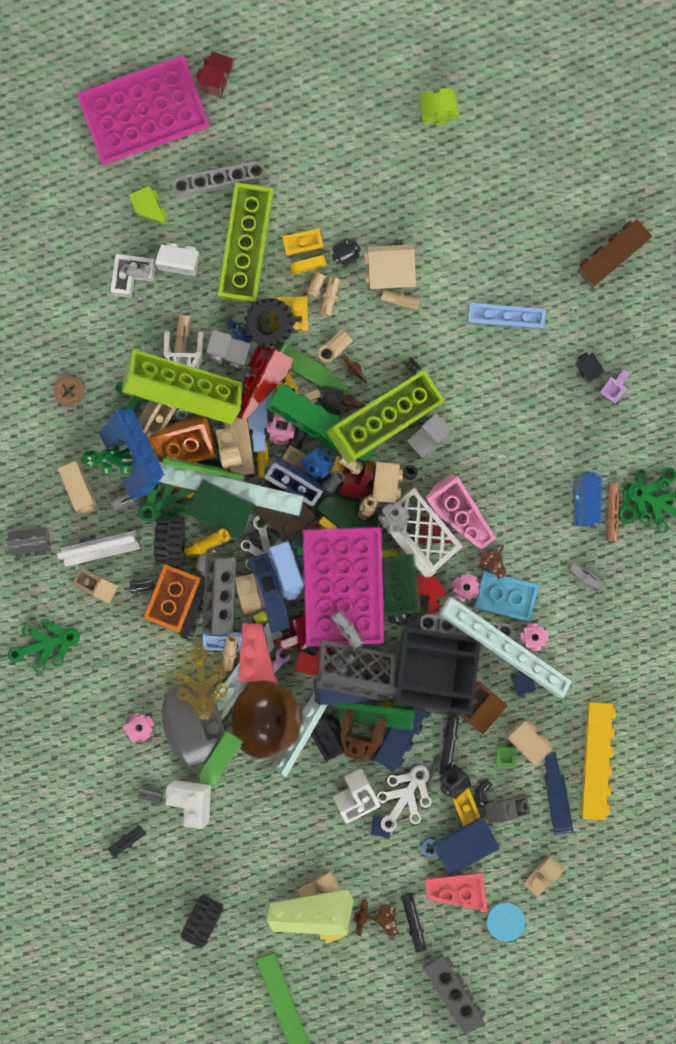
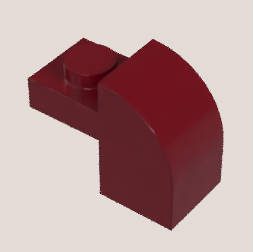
M366 460L361 473L359 472L357 475L355 473L351 474L350 470L346 468L343 473L345 479L339 485L338 494L354 499L369 496L374 490L376 471L373 470L374 462Z
M302 613L288 618L290 625L288 629L289 634L273 640L275 648L286 651L292 648L303 650L307 647L305 614Z

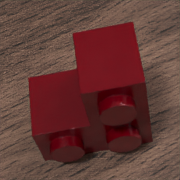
M214 51L211 52L210 56L207 55L203 68H199L196 75L200 91L222 98L234 65V59Z

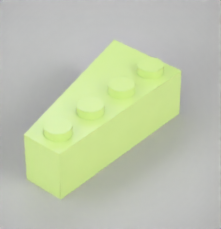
M342 890L270 903L267 922L273 932L347 936L353 898L349 890Z

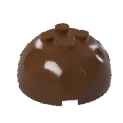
M255 681L247 685L249 688L243 694L240 693L233 707V735L243 741L240 749L250 757L265 759L280 756L297 741L303 723L301 707L294 694L278 683L271 681Z

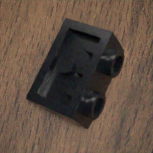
M333 714L320 720L311 733L325 761L344 753L341 739L342 729L339 720Z

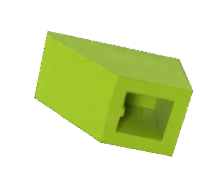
M147 186L129 194L138 216L161 225L166 224L165 218H167V214L164 208H159L157 201L160 199L156 190L152 191L150 186Z

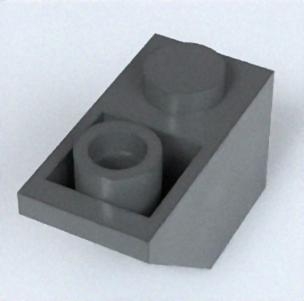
M527 795L485 804L488 823L507 822L530 814Z

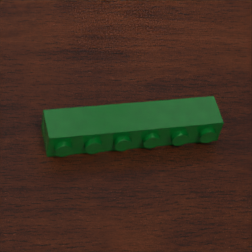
M280 384L275 387L265 408L339 452L327 431L342 422L341 418L337 415L329 414L321 405L313 404L306 396L295 393L286 384ZM375 448L356 460H360L361 464L364 465L366 460H370Z

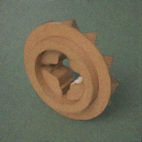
M64 376L55 383L54 397L64 406H74L83 398L84 386L76 377ZM63 386H66L68 388L73 387L74 389L72 390V392L74 393L75 397L68 394L63 398V396L66 393V390Z

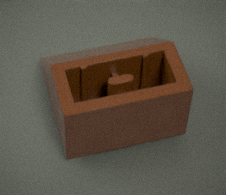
M478 681L475 687L472 715L460 716L483 735L506 709L507 705L484 684Z

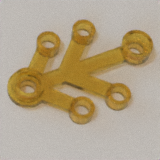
M196 647L192 650L191 655L193 662L196 663L198 682L188 676L185 670L177 671L176 680L179 683L187 684L199 693V700L189 694V690L185 687L180 688L177 694L181 701L186 700L195 707V714L199 718L206 719L213 715V705L219 698L225 697L228 694V687L225 684H219L216 687V691L207 700V692L219 679L225 678L226 669L222 666L216 667L212 676L206 681L204 662L207 659V652L203 647ZM198 655H202V656H203V658H201V659H197L196 657H197ZM218 671L224 672L222 675L217 674ZM181 674L185 675L183 679L179 678L178 676ZM224 688L225 692L221 693L218 690ZM181 692H186L187 695H186V696H181L180 693H181ZM202 708H207L208 711H207V712H202L201 709H202Z

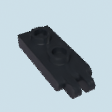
M203 589L196 591L180 635L181 638L188 640L190 636H194L197 627L194 625L196 618L200 619L203 608L200 607L204 597Z

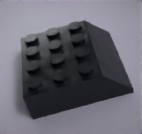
M404 627L401 632L395 679L396 694L393 696L392 707L443 715H472L481 643L468 636Z

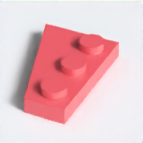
M243 623L238 681L240 682L271 681L277 683L262 624Z
M483 872L425 878L427 899L487 912Z

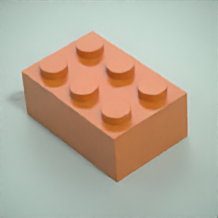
M164 564L144 619L181 632L202 578Z

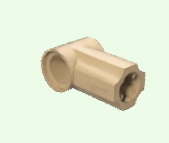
M341 329L325 345L320 347L318 351L319 362L324 365L331 364L353 340ZM329 351L332 356L329 359H324L321 353Z

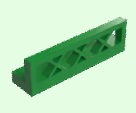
M362 703L334 704V707H339L338 720L340 721L344 720L347 710L354 709L355 723L376 725L378 718L382 717L386 718V727L413 730L415 710Z

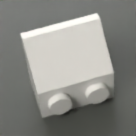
M166 243V245H161L155 264L158 270L196 277L200 253L196 251L195 247L185 246L184 249L178 248L177 244Z

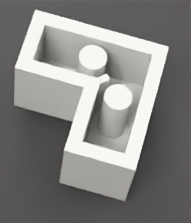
M116 254L110 291L112 295L132 298L134 279L153 282L156 266L155 260ZM125 264L141 269V265L145 264L151 267V271L147 278H133L124 274L122 268Z
M362 768L344 776L349 789L333 796L346 824L381 807Z
M174 780L167 786L166 805L184 808V827L203 829L209 823L211 785Z

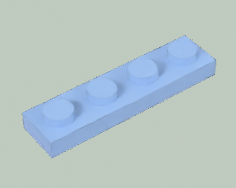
M470 303L468 323L544 329L546 309Z

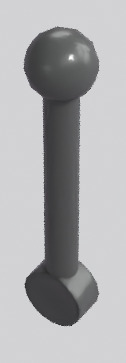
M436 756L433 760L434 764L429 773V779L426 782V788L433 776V773L437 765L441 763L440 757Z

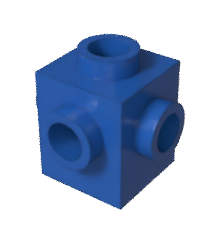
M322 446L300 461L313 480L319 476L321 478L331 473L329 469L335 465Z

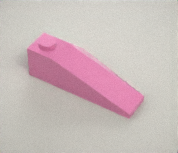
M450 473L434 485L426 499L441 519L479 549H483L496 539L459 477Z

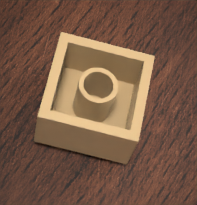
M377 462L373 498L376 500V503L396 504V501L400 500L401 489L398 488V482H401L403 477V469H400V464Z
M521 720L505 736L536 766L551 751L549 747L551 743L542 734L538 736L535 733L538 729L530 721L527 720L525 722Z

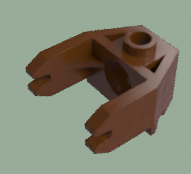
M350 709L345 713L341 730L345 756L365 761L372 758L377 749L383 744L386 718H378L373 738L352 733L355 710Z

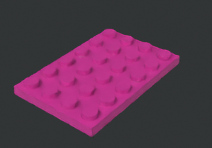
M184 55L77 93L103 166L210 127Z
M381 527L303 530L306 646H320L322 640L351 645L348 639L340 633L339 627L331 618L338 610H341L346 619L353 623L354 629L363 639L362 644L384 643Z

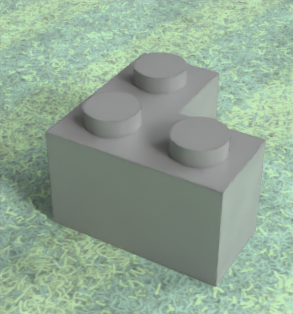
M213 330L206 352L211 361L222 364V361L229 362L230 367L240 369L241 366H246L252 345L251 343L232 338V335Z
M435 414L406 443L421 459L424 457L428 459L436 452L434 448L438 444L442 446L450 439L451 436L449 434L452 430Z

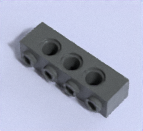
M226 553L206 555L203 631L211 635L232 633L234 624L233 608L235 605L234 588L236 586L235 570L237 564L236 557Z
M440 954L424 964L423 969L460 1029L466 1035L484 1024L482 1017L485 1014L480 1006L475 1007L472 1000H474V997L469 989L465 991L462 984L464 981L460 974L453 972L452 967L454 965L450 958ZM448 972L450 977L448 980L442 981L439 978L440 974ZM452 989H459L460 995L452 997L450 996V991ZM464 1005H468L471 1008L467 1014L460 1012L461 1007Z

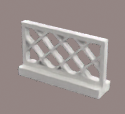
M413 488L397 503L400 502L401 505L405 503L407 511L408 509L417 510L416 521H407V523H416L415 535H410L406 531L407 525L403 530L390 534L407 555H415L416 566L425 577H431L439 567L463 546L417 489ZM413 495L418 499L417 508L408 507L409 499ZM421 510L429 512V522H420ZM420 524H429L428 536L419 535ZM433 525H439L442 528L441 537L432 536ZM419 537L428 538L427 550L421 549L418 546ZM432 538L441 539L440 551L431 550ZM445 539L451 540L454 543L455 547L451 551H444ZM431 552L440 553L439 562L435 565L430 561Z
M135 530L61 548L62 552L57 553L58 559L64 560L65 567L139 550L140 545Z

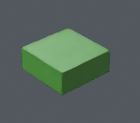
M497 747L496 766L516 767L517 748Z

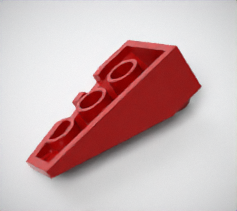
M257 346L249 363L251 368L250 375L245 377L243 382L246 387L241 394V409L237 418L244 421L284 379L290 371L294 359L275 349Z

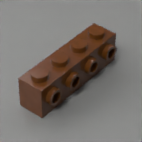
M638 219L634 222L630 220L622 227L623 232L619 235L617 233L612 235L608 239V245L605 247L601 245L593 252L595 254L594 257L590 260L586 258L579 264L581 268L577 272L592 289L651 239L652 235Z

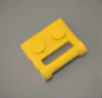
M269 297L277 298L280 301H284L286 305H289L291 307L290 311L294 313L293 317H302V322H295L293 328L308 331L307 297ZM269 311L270 332H276L279 329L280 322H276L275 317H278L277 314Z

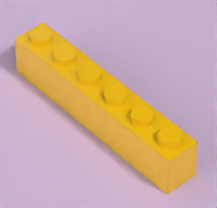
M587 703L581 801L582 819L606 820V816H609L610 804H607V796L611 795V785H608V777L612 776V766L609 765V760L613 758V746H610L611 738L614 739L615 728L612 727V719H615L616 708H613L611 703Z

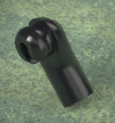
M487 778L474 791L475 803L481 808H484L485 804L488 803L486 791L493 785Z

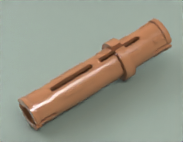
M607 483L606 541H618L620 484Z

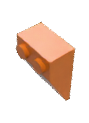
M202 415L185 418L148 437L158 461L162 463L165 456L191 462L216 457L217 443L207 417Z

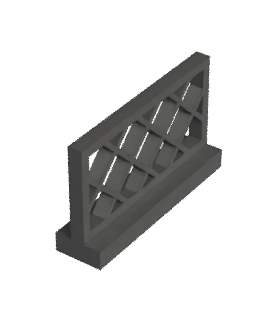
M322 640L320 642L319 670L315 687L389 702L396 694V687L394 686L395 655L359 647L353 648L349 645ZM325 647L332 648L336 654L330 658L325 652ZM345 651L350 652L354 658L348 661L342 653ZM337 656L345 664L340 668L332 661ZM361 656H369L372 662L366 665ZM355 660L363 667L358 672L351 665ZM379 660H389V667L385 669ZM327 663L335 671L332 674L324 672V666ZM373 664L381 671L378 675H375L369 668ZM347 667L353 676L346 677L341 670ZM366 671L372 679L366 681L359 674ZM384 674L388 679V685L382 684L378 677Z

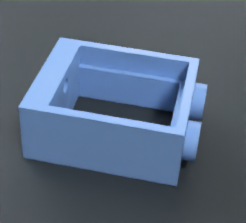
M289 542L270 547L268 557L272 569L275 571L283 599L292 600L297 598L302 590L303 583Z

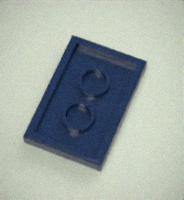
M483 816L432 843L449 876L500 849Z

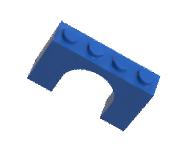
M128 408L117 411L103 427L99 435L107 450L123 446L125 443L129 447L133 459V469L123 484L132 500L148 495L165 474L133 409Z
M585 472L573 480V526H595V524L602 523V476H597V472Z

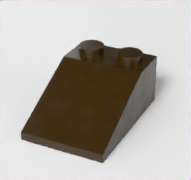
M267 479L260 485L262 487L287 492L286 490L282 489L281 487L277 486L276 484L272 483ZM302 503L299 516L256 505L253 509V512L283 543H290L315 517L304 503Z

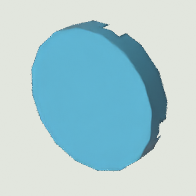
M509 902L498 903L493 906L486 920L487 928L491 935L497 940L504 942L513 941L518 938L525 927V917L521 909Z

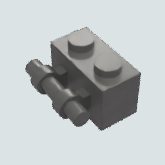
M47 527L7 532V548L10 550V555H16V559L26 558L29 553H35V556L46 555V551L51 550Z

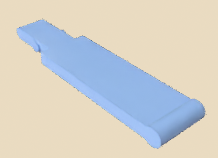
M245 373V376L249 377L250 373ZM266 398L248 416L249 430H253L254 452L265 451L266 436L264 429L268 428L267 408H265Z

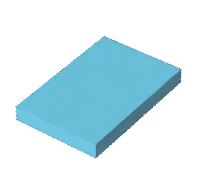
M483 571L479 586L480 591L476 597L474 608L530 622L539 585L506 576L497 580L495 574Z

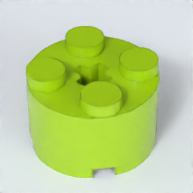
M442 88L437 93H433V90L419 96V107L423 125L436 122V125L440 126L447 124V120L460 118L457 96L454 89Z

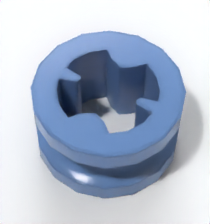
M427 839L422 844V851L427 857L437 855L435 849L433 853L425 851L427 848L426 844L431 843L432 845L435 842L433 839Z

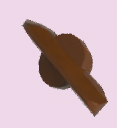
M343 353L341 357L348 365L349 374L358 376L361 381L367 383L366 378L361 373V365L358 362H352Z
M351 393L343 395L342 403L346 407L357 406L362 409L366 406L357 401L356 397Z
M366 899L362 900V904L359 906L361 908L360 911L354 914L358 936H362L364 924L368 918V902Z

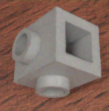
M400 502L397 504L390 503L382 509L380 522L383 528H386L388 534L399 532L406 528L409 514Z

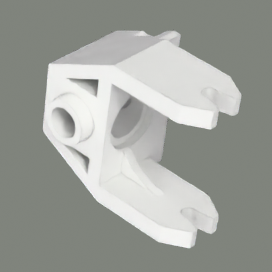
M165 331L164 358L198 369L203 361V332H198L196 353H172L170 350V331Z

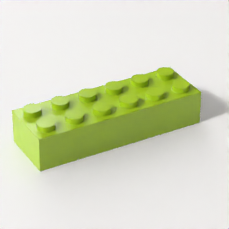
M235 182L218 297L221 300L253 304L258 300L274 196L273 188Z
M132 349L125 364L122 392L233 424L241 409L242 382Z
M423 370L327 431V434L346 463L350 464L439 407L445 400L426 371Z

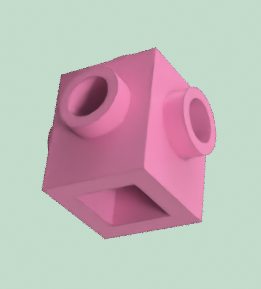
M274 414L273 422H269L267 433H270L269 440L278 445H288L289 438L293 439L295 427H292L290 422L277 414Z
M469 573L466 576L463 574L460 577L456 576L451 585L454 587L452 592L456 593L454 597L463 602L466 599L469 601L471 598L475 599L480 591V588H478L479 583L476 582L477 578ZM464 584H469L470 589L468 591L463 590Z
M538 623L527 624V628L522 629L523 633H520L521 644H524V648H529L530 651L541 650V646H546L545 642H548V632L544 630V627H539ZM533 634L538 635L537 641L532 640L531 637Z
M137 713L128 718L130 722L123 726L130 740L134 743L139 739L143 742L151 737L150 732L154 730L152 726L155 724L149 715L145 716V714H142L140 716ZM138 724L142 725V730L138 729Z

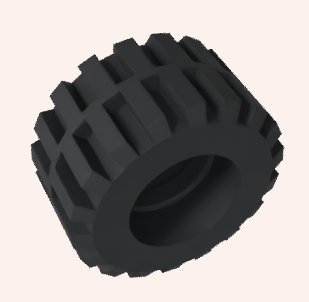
M277 298L261 299L253 303L252 307L247 310L248 314L244 318L246 320L244 327L247 328L248 332L246 333L252 337L251 340L253 342H257L260 346L271 347L282 344L291 337L290 334L295 329L293 328V325H295V320H293L294 313L290 311L291 307L286 305L284 301H280ZM266 311L276 313L280 320L279 329L273 334L266 333L260 325V318Z
M159 516L156 522L154 539V559L156 564L180 565L184 555L185 520L183 517Z
M202 894L195 904L180 934V938L200 949L205 947L224 910V905Z

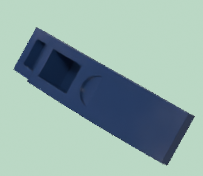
M265 553L249 558L248 561L260 594L259 598L271 634L289 629L290 625L283 597L268 554Z

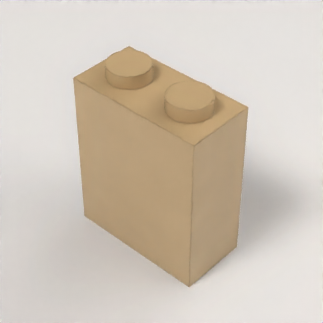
M413 244L368 247V253H364L365 265H369V272H365L366 283H369L370 289L416 287L415 249Z
M74 461L58 468L75 511L84 515L95 511L94 507L98 505L81 464Z

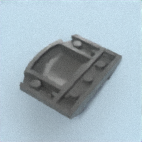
M209 679L165 693L163 697L162 722L167 740L177 757L186 763L185 765L188 767L208 761L226 733Z

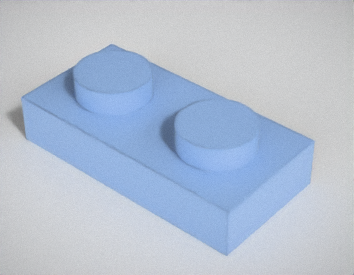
M204 631L203 650L223 651L226 636L234 635L238 638L236 651L240 652L242 633L232 632L211 635Z

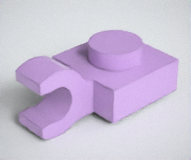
M623 370L616 380L610 377L599 393L615 404L627 389L622 384L630 373Z
M282 649L276 652V661L273 663L274 673L283 663L290 659V655L285 659L280 657Z

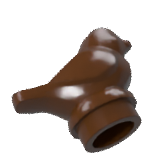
M500 545L498 550L493 553L483 550L479 563L483 568H488L491 574H495L497 580L506 575V569L503 566L501 557L503 545Z
M381 904L380 909H378L379 913L367 918L377 922L390 937L400 933L396 927L395 907Z

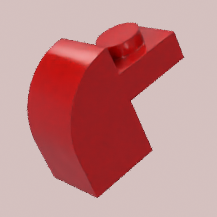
M417 575L419 595H428L427 614L435 615L440 609V600H437V596L445 597L444 588L434 577Z
M320 647L316 657L301 651L294 669L307 675L318 674ZM325 647V652L329 656L332 648ZM329 663L324 666V670L328 667Z

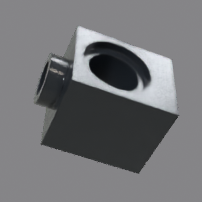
M585 352L577 357L578 361L575 365L586 384L605 372L593 352L589 355Z
M456 764L438 779L442 793L447 797L450 795L454 800L472 785L468 774Z

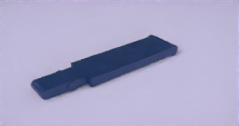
M556 751L549 752L545 756V767L548 777L544 778L554 835L572 833L574 830L564 774L559 773Z

